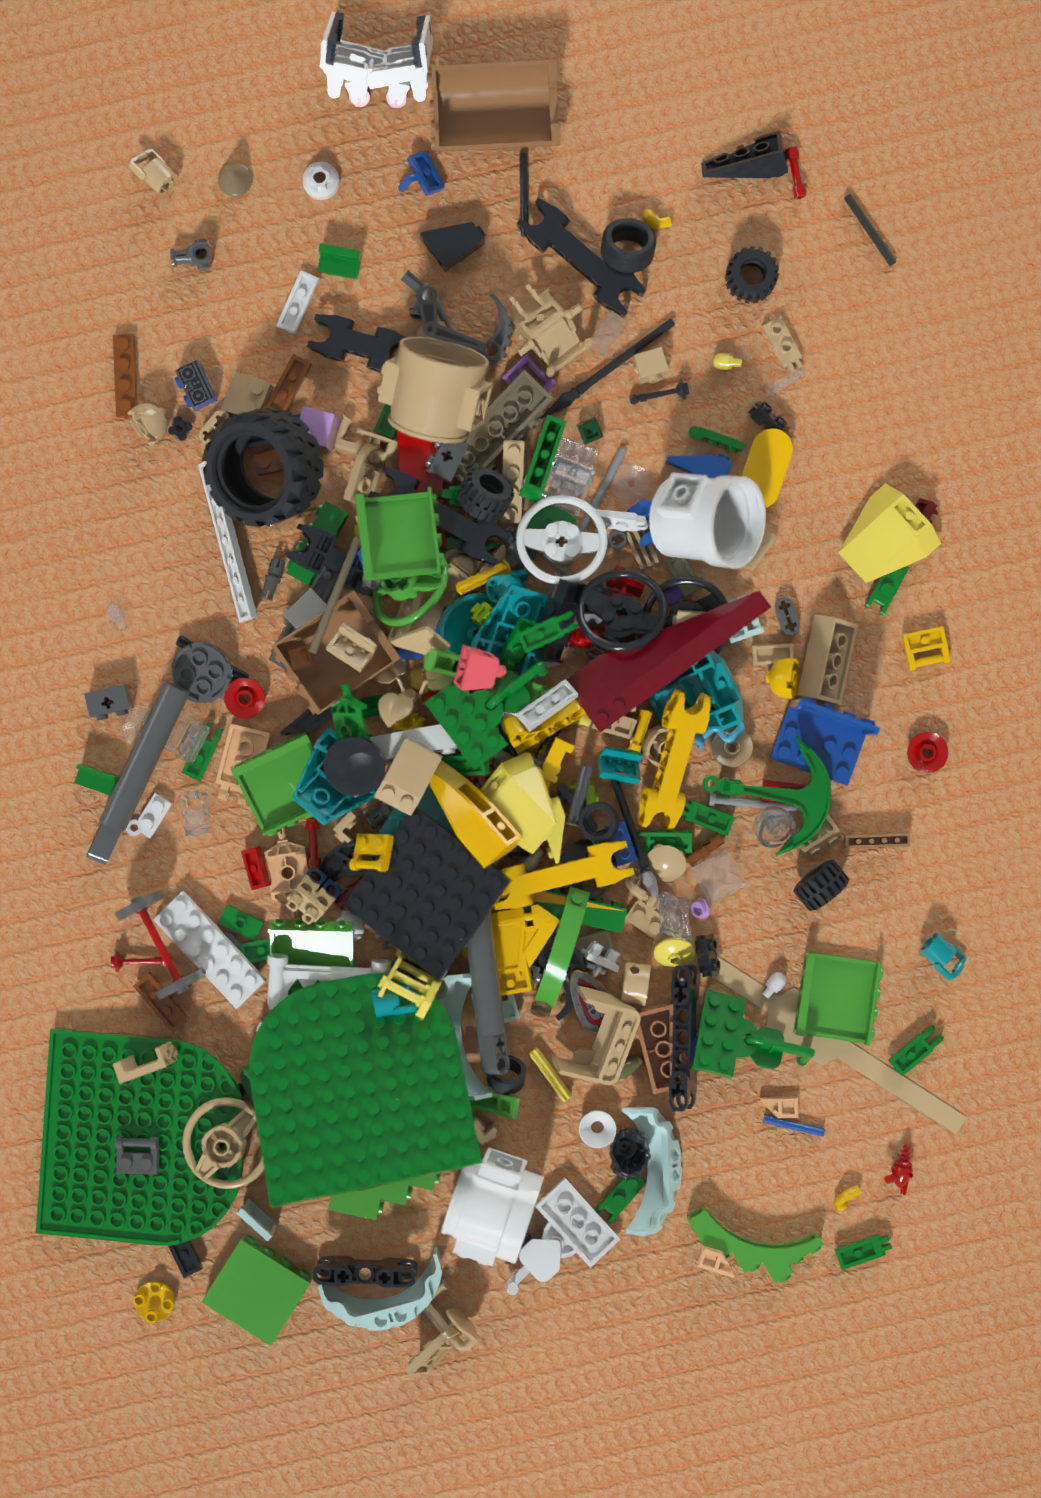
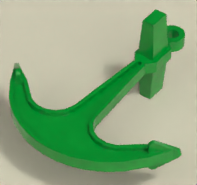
M798 736L795 739L811 774L807 785L800 789L744 785L741 780L725 777L719 780L713 775L706 776L702 781L703 788L709 792H714L718 789L721 794L734 796L746 793L790 804L801 811L803 823L800 829L783 844L775 854L776 856L791 851L810 840L823 825L831 804V783L825 765L817 754ZM709 780L714 781L713 787L708 786Z

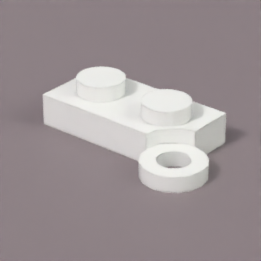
M154 793L139 819L130 820L126 828L127 833L132 836L142 833L151 839L173 803ZM132 824H136L138 826L137 831L134 832L131 830Z

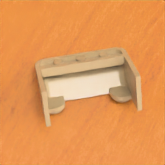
M449 563L447 585L436 605L427 614L413 623L404 626H392L388 635V641L394 646L426 655L430 648L438 650L450 648V644L439 636L435 629L443 608L449 606L458 598V592L455 590L456 583L469 577L455 565ZM419 591L416 598L402 600L396 618L405 617L417 611L430 599L434 592Z
M578 986L577 990L584 1002L593 1004L598 1012L604 1013L592 1049L580 1048L576 1050L572 1060L552 1056L551 1060L561 1075L612 1085L618 1081L640 1024V1014L635 1008L609 993Z

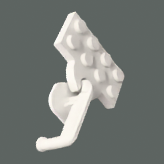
M565 1177L535 1205L548 1222L543 1227L542 1239H531L520 1250L519 1259L523 1266L504 1284L506 1291L510 1295L517 1294L519 1289L517 1284L529 1273L540 1282L550 1280L560 1269V1258L571 1257L577 1253L591 1268L620 1240Z

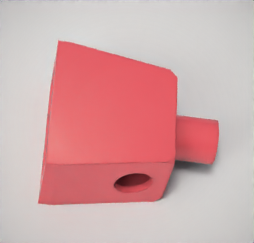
M462 645L454 684L461 690L492 688L496 677H505L506 667L499 665V659L493 654Z

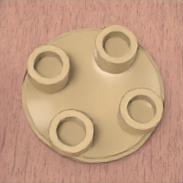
M657 844L646 856L650 864L649 866L652 867V873L659 881H674L685 872V854L682 850H678L675 847Z

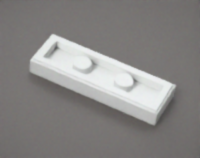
M300 270L277 322V328L296 336L319 284V277Z
M565 679L518 712L516 717L530 732L576 699L578 693Z

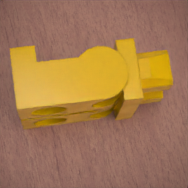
M558 737L555 738L543 768L540 767L547 791L551 782L556 783L559 776L557 775L561 769L560 763L565 753L571 754L575 745Z

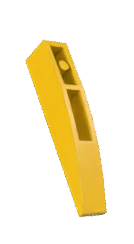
M441 760L429 785L457 837L478 862L486 868L513 851L522 836L478 788Z

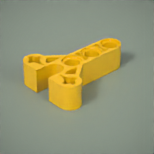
M576 698L530 732L516 716L506 718L501 726L518 755L529 752L534 756L537 748L547 737L577 721L586 712Z

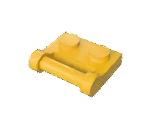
M943 626L901 635L909 671L916 670L917 667L939 662H950V654ZM940 648L941 654L914 659L913 653Z
M640 709L637 716V729L635 734L633 733L632 739H630L628 749L637 752L641 751L652 712Z
M357 833L354 855L349 862L350 869L358 871L360 869H377L378 871L386 872L389 868L394 836L389 834ZM364 856H380L378 861H363Z

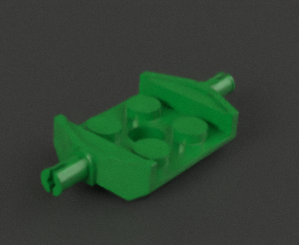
M349 683L340 684L343 697L331 705L337 740L346 736H362L367 738L362 710L368 708V706L357 698L352 697Z

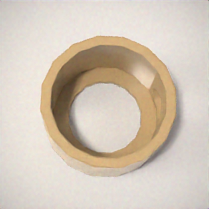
M626 962L621 988V1001L626 1004L645 1006L650 978V965Z

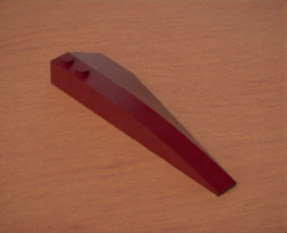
M760 590L662 629L651 642L640 648L629 651L611 650L601 654L566 680L578 693V701L601 733L769 610L771 605Z

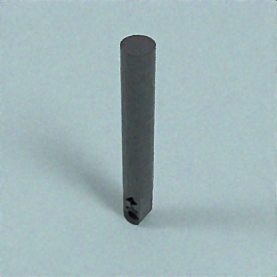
M164 681L99 819L101 824L88 850L87 858L103 865L107 864L121 832L126 830L190 694L186 689Z
M490 911L468 942L467 953L482 1070L486 1075H505L509 1070V1056Z

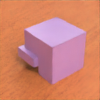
M303 406L300 419L310 428L308 433L315 436L320 449L332 452L340 420L335 414Z

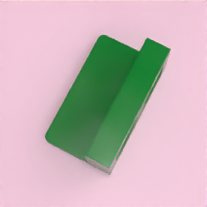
M320 243L318 250L320 254L319 273L358 279L362 260L360 250Z
M77 764L76 768L79 770L74 783L111 796L120 776L85 764Z

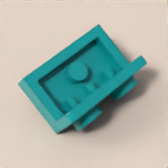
M605 746L597 758L599 777L638 784L641 780L639 762L643 757L642 753Z

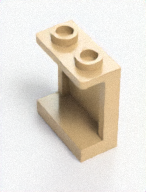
M169 1041L155 1048L158 1059L137 1066L133 1055L114 1063L113 1067L119 1083L132 1080L176 1062L178 1056L176 1047Z

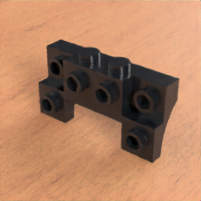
M560 578L555 596H548L540 623L572 611L573 616L567 620L560 621L559 624L561 629L573 624L579 607L576 604L583 587L586 585ZM570 632L565 633L563 637L538 647L535 658L543 662L562 664L563 661L560 658L564 647L569 645L567 641Z

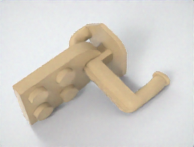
M343 414L334 441V448L337 451L357 456L351 469V476L345 488L343 498L356 504L355 494H364V498H369L370 491L377 492L385 461L394 455L398 442L360 429H356V432L368 438L366 445L344 440L349 424L353 420ZM381 442L388 444L385 452L380 447Z
M441 1279L432 1301L423 1310L441 1334L435 1340L427 1342L423 1347L424 1351L420 1355H415L408 1362L410 1365L405 1369L409 1376L426 1375L452 1347L461 1351H467L479 1341L474 1325L461 1310L457 1308L446 1310V1315L452 1321L449 1323L433 1303V1300L442 1291L448 1290L449 1287L445 1279ZM462 1333L469 1337L465 1342L461 1339Z

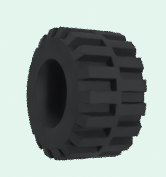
M750 246L749 249L746 247L742 248L741 252L737 251L734 254V257L731 258L725 275L726 287L731 290L730 294L732 296H737L738 301L743 299L748 304L750 301H753V303H758L760 299L763 301L772 293L777 283L779 266L775 264V257L771 258L769 251L763 252L764 248L759 247L758 250L755 249V246ZM748 265L756 266L762 271L764 279L757 285L747 284L741 278L740 270Z
M478 467L472 468L467 473L458 489L457 499H459V504L463 506V509L469 512L471 516L485 522H490V520L495 522L503 517L515 493L513 492L514 488L510 485L509 480L505 479V476L490 468Z
M832 859L823 862L810 871L797 883L793 892L809 911H814L823 907L840 894L850 879L835 860Z

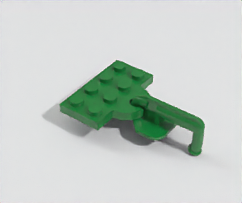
M539 661L519 677L512 671L507 670L504 678H495L494 686L489 688V691L477 690L471 694L468 690H461L452 681L426 701L425 704L473 769L476 770L508 746V743L496 729L502 722L504 712L515 714L526 707L530 702V693L524 685L537 675H546L548 668L542 661Z
M709 989L705 990L691 1069L732 1079L736 1059L751 1057L757 1066L775 1069L781 1063L783 1052L796 1055V1061L800 1066H805L815 1055V1050L812 1048L784 1042V1036L779 1030L762 1027L757 1030L751 1021L743 1018L745 998Z

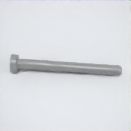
M709 792L708 806L713 807L714 804L790 812H797L799 810L793 805L782 802L716 796L715 792Z

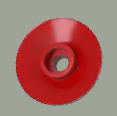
M239 678L229 684L224 694V702L231 714L238 718L248 719L256 716L263 709L265 693L261 685L255 680ZM243 694L249 695L248 701L243 700Z
M923 732L917 734L908 744V760L912 767L920 772H936L945 765L948 759L947 743L936 733ZM926 748L930 752L928 756L923 755V750Z

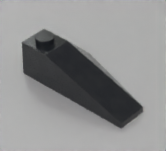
M781 131L754 138L755 143L746 147L743 144L736 147L737 150L731 154L722 153L701 163L703 177L772 178L781 177L789 173Z

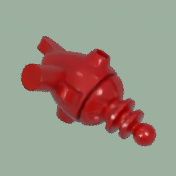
M604 626L599 628L589 627L597 636L605 630ZM580 627L571 632L567 641L569 647L574 645L584 649L590 648V643H592L583 634Z
M909 1144L903 1146L904 1150H901L902 1154H899L901 1158L897 1159L891 1167L892 1174L884 1178L887 1184L895 1182L903 1195H906L909 1179L913 1177V1165L909 1161L911 1159L909 1156L911 1155Z

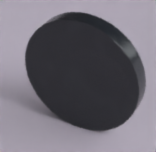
M346 736L336 741L328 750L324 759V772L330 785L338 792L348 796H363L372 792L383 779L385 759L379 747L371 740L362 736Z
M589 839L573 842L564 849L558 864L589 857L587 846L601 842ZM613 854L611 862L617 868V862ZM595 878L563 887L568 892L570 887L589 892V899H593L608 892L613 884L597 887Z

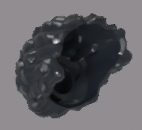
M633 1128L622 1129L618 1131L614 1142L610 1145L609 1156L612 1160L610 1168L621 1179L629 1180L637 1177L648 1166V1161L651 1159V1154L649 1153L651 1150L647 1145V1139L643 1132Z

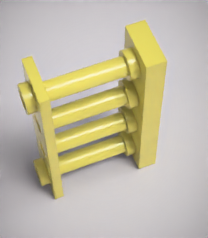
M398 949L396 953L398 959L388 977L384 975L378 985L382 988L378 996L382 998L386 989L416 1003V1006L419 1007L416 1016L423 1019L443 979L438 981L432 975L403 961L402 959L406 958L415 963ZM400 968L427 982L426 986L402 974L397 969ZM392 978H394V979L400 981L401 983H403V984H405V985H407V986H409V987H411V988H413V989H415V990L421 992V993H422L421 996H419V995H417V994H415V993H413V992H411V991L405 989L404 987H402V986H400V985H398V984L392 982V981H391Z

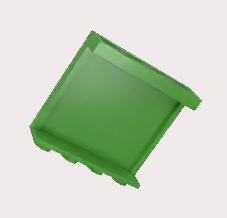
M428 487V492L364 498V494H355L365 581L441 573V566H444L443 553H439L438 546H442L441 533H436V526H439L438 513L434 514L433 507L437 506L436 494L431 492V487Z
M306 732L230 767L262 830L263 836H273L280 832V828L286 825L291 827L299 822L298 820L303 817H312L310 813L292 799L313 750Z
M279 918L270 920L268 933H270L271 954L288 955V964L354 967L353 922L345 920L337 922L317 920L315 923L307 924L302 919L285 920ZM298 979L288 990L289 995L303 988Z
M805 951L793 1033L800 1036L809 1035L864 1043L870 1046V1041H873L875 1036V1029L872 1028L873 1020H876L878 1015V1009L875 1008L876 1000L880 999L881 989L878 988L879 979L882 980L884 973L881 963Z
M243 1235L202 1303L272 1346L310 1285L313 1277L310 1276L307 1270L295 1267L288 1258H281L276 1255L272 1248L260 1245L253 1236Z

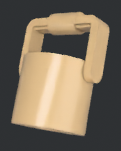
M153 149L143 151L130 160L129 168L141 180H145L159 195L167 193L175 185L178 176ZM151 157L153 160L145 166L143 171L136 165Z

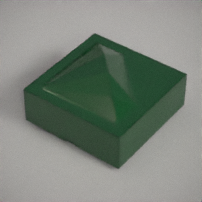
M596 417L576 425L584 445L604 437Z

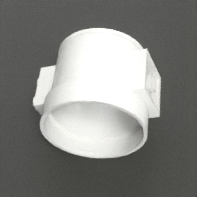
M671 473L670 478L660 485L652 501L649 519L651 537L656 548L665 556L702 560L716 567L741 568L752 560L762 542L766 520L765 504L759 487L747 477L722 475L713 479L708 478L706 475Z
M490 1147L486 1151L482 1165L463 1168L441 1232L457 1239L453 1253L458 1254L462 1258L476 1260L481 1265L493 1266L495 1257L515 1264L544 1176L525 1170L527 1160Z

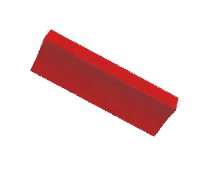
M397 430L399 471L406 472L421 482L417 489L420 493L428 492V487H431L432 494H436L437 502L445 506V499L437 498L438 490L444 489V482L425 472L427 466H425L426 460L436 450L434 447L435 442L416 438ZM436 527V533H441L442 546H438V549H447V534Z

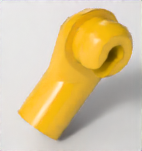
M650 209L642 213L643 222L652 230L672 226L670 216L659 218Z
M855 1185L835 1198L834 1205H836L838 1211L847 1209L848 1205L846 1202L862 1194L860 1187Z

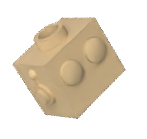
M662 347L634 355L633 370L636 372L640 384L645 382L656 383L662 377L668 376V359L664 356Z

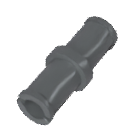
M277 558L272 559L268 575H265L264 579L266 581L260 597L265 599L269 591L267 600L273 601L277 584L281 582L280 576L286 563L280 560L277 568L279 560Z

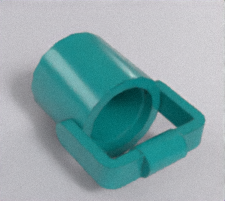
M524 569L512 571V573L489 578L486 583L488 598L497 603L509 584L524 588L529 573Z
M935 933L927 939L919 951L949 981L959 976L964 968L966 956L953 944L947 942L939 933ZM955 955L959 961L954 966L952 973H950L944 966Z
M405 984L400 985L417 994V991ZM381 989L372 990L376 1018L394 1014H405L417 1010L416 1003L410 1001L411 1005L400 1006L398 994L389 989H386L382 998L378 996Z

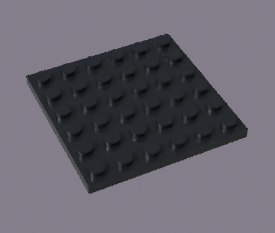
M416 806L412 815L407 814L392 835L394 839L388 870L381 872L377 869H368L343 906L434 978L441 981L513 880L492 864L484 868L459 838ZM377 856L374 861H378L380 856Z

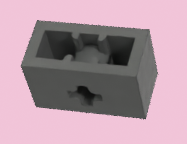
M464 441L459 443L435 442L434 447L436 450L433 455L430 454L425 463L427 469L425 472L446 484L451 482L469 444ZM446 453V458L449 460L443 461L444 457L442 455Z
M127 684L84 693L89 717L96 718L97 721L108 719V715L116 713L117 716L129 714L128 710L134 709L129 685ZM113 700L114 704L106 706V702Z

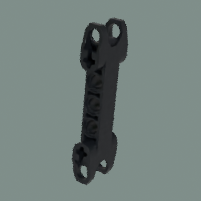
M538 198L535 201V206L544 216L543 221L539 225H530L520 219L516 226L520 231L521 228L527 234L525 237L529 243L539 252L544 253L548 247L553 249L597 287L592 296L605 309L625 318L628 311L619 301V295L623 291H632L638 296L643 297L646 289L638 281L634 273L619 272L609 267L566 229L570 220L561 210Z
M384 466L381 472L393 481L394 490L387 495L370 491L368 497L420 493L417 489L421 482L406 472ZM437 502V506L433 507L434 514L438 513L439 526L436 527L461 540L462 543L458 550L474 560L495 566L497 559L486 551V540L490 537H498L508 541L511 535L496 522L491 520L490 522H485L476 517L472 521Z
M677 965L672 974L673 1040L672 1074L669 1078V1104L673 1111L679 1112L692 1109L696 1102L697 1075L695 1070L691 1069L696 1044V1002L699 998V972L695 965ZM685 971L687 972V980L684 979ZM683 1011L688 1013L689 1018L687 1022L681 1019ZM682 1032L688 1035L686 1043H683L680 1039ZM681 1053L687 1055L688 1060L686 1064L680 1061ZM681 1096L684 1097V1104L681 1102ZM675 1097H676L677 1105H678L679 1107H677V1106L674 1104V1098H675Z

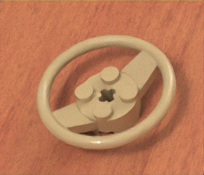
M217 1098L201 1105L189 1118L183 1133V1152L190 1169L203 1182L217 1188L232 1189L249 1184L263 1172L264 1165L261 1156L257 1166L248 1175L240 1179L220 1180L211 1176L220 1167H231L243 1156L247 1145L245 1137L255 1122H257L255 1109L251 1104L236 1098ZM219 1106H233L242 1109L243 1111L229 1123L217 1125L205 1134L201 1142L203 1154L197 1164L191 1149V1135L198 1119L207 1111ZM220 1142L226 1143L227 1148L222 1150L220 1148V1146L222 1145L220 1144Z

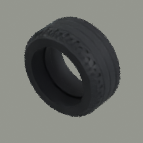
M623 218L611 222L605 228L602 235L601 255L609 267L619 272L636 273L647 268L652 262L656 248V236L647 224L637 219ZM621 240H630L638 243L642 249L626 251L620 249L614 243Z

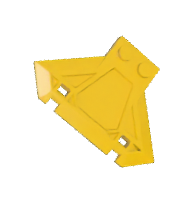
M540 905L531 906L532 912L525 913L524 907L491 913L501 996L534 990L530 967L560 923L558 918ZM533 920L534 926H528L527 921ZM467 945L461 952V955L468 959Z

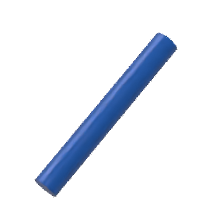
M764 1115L763 1123L821 1137L825 1133V1129L769 1115Z

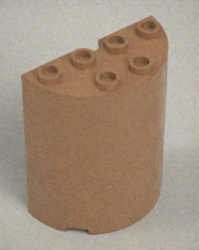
M355 591L337 601L317 654L311 653L314 666L293 671L288 650L307 645L311 646L324 611L272 646L275 651L272 655L278 663L282 662L286 669L283 671L290 681L292 680L293 683L296 681L298 686L295 689L301 697L307 698L309 703L306 705L313 715L315 713L319 715L343 697L340 684L349 683L350 692H353L401 659ZM342 623L352 626L359 634L370 638L377 645L374 656L361 673L326 650L327 645L338 633Z

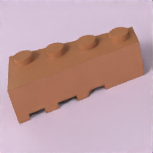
M672 1001L637 1009L641 1017L637 1032L653 1094L669 1091V1078L672 1074Z

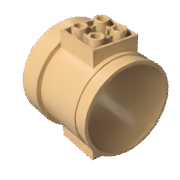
M407 337L402 339L397 356L383 364V379L377 390L379 394L378 401L391 405V412L388 416L389 424L405 434L440 443H459L465 441L468 431H473L484 424L493 387V383L485 381L489 361L479 352L459 344L426 337Z

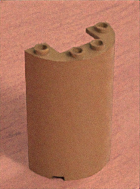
M556 59L431 66V73H428V86H432L434 100H430V112L434 113L435 121H431V132L435 134V137H431L432 150L436 152L560 146Z

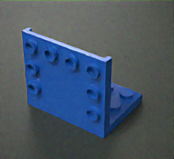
M808 697L791 700L770 759L810 773V769L801 755L795 739L798 736L821 759L828 772L829 779L848 786L865 737L878 735L880 727L875 726V721L867 718L855 719L856 715L847 711H844L843 714L835 712L836 708L824 704L821 707L816 705V700Z

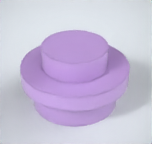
M699 898L691 905V912L696 918L704 919L710 915L711 909L707 900Z

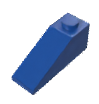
M715 454L668 456L665 462L688 474L706 475L708 478L713 479L722 475H728L733 462L729 461L730 458L723 454H718V456Z

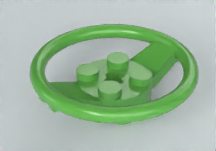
M444 557V566H441L440 574L376 580V586L372 589V605L376 617L382 623L389 626H404L417 621L427 614L439 601L446 588L449 576L446 558ZM419 591L434 592L421 608L405 617H388L381 609V596L389 594L394 600L402 601L408 598H416Z

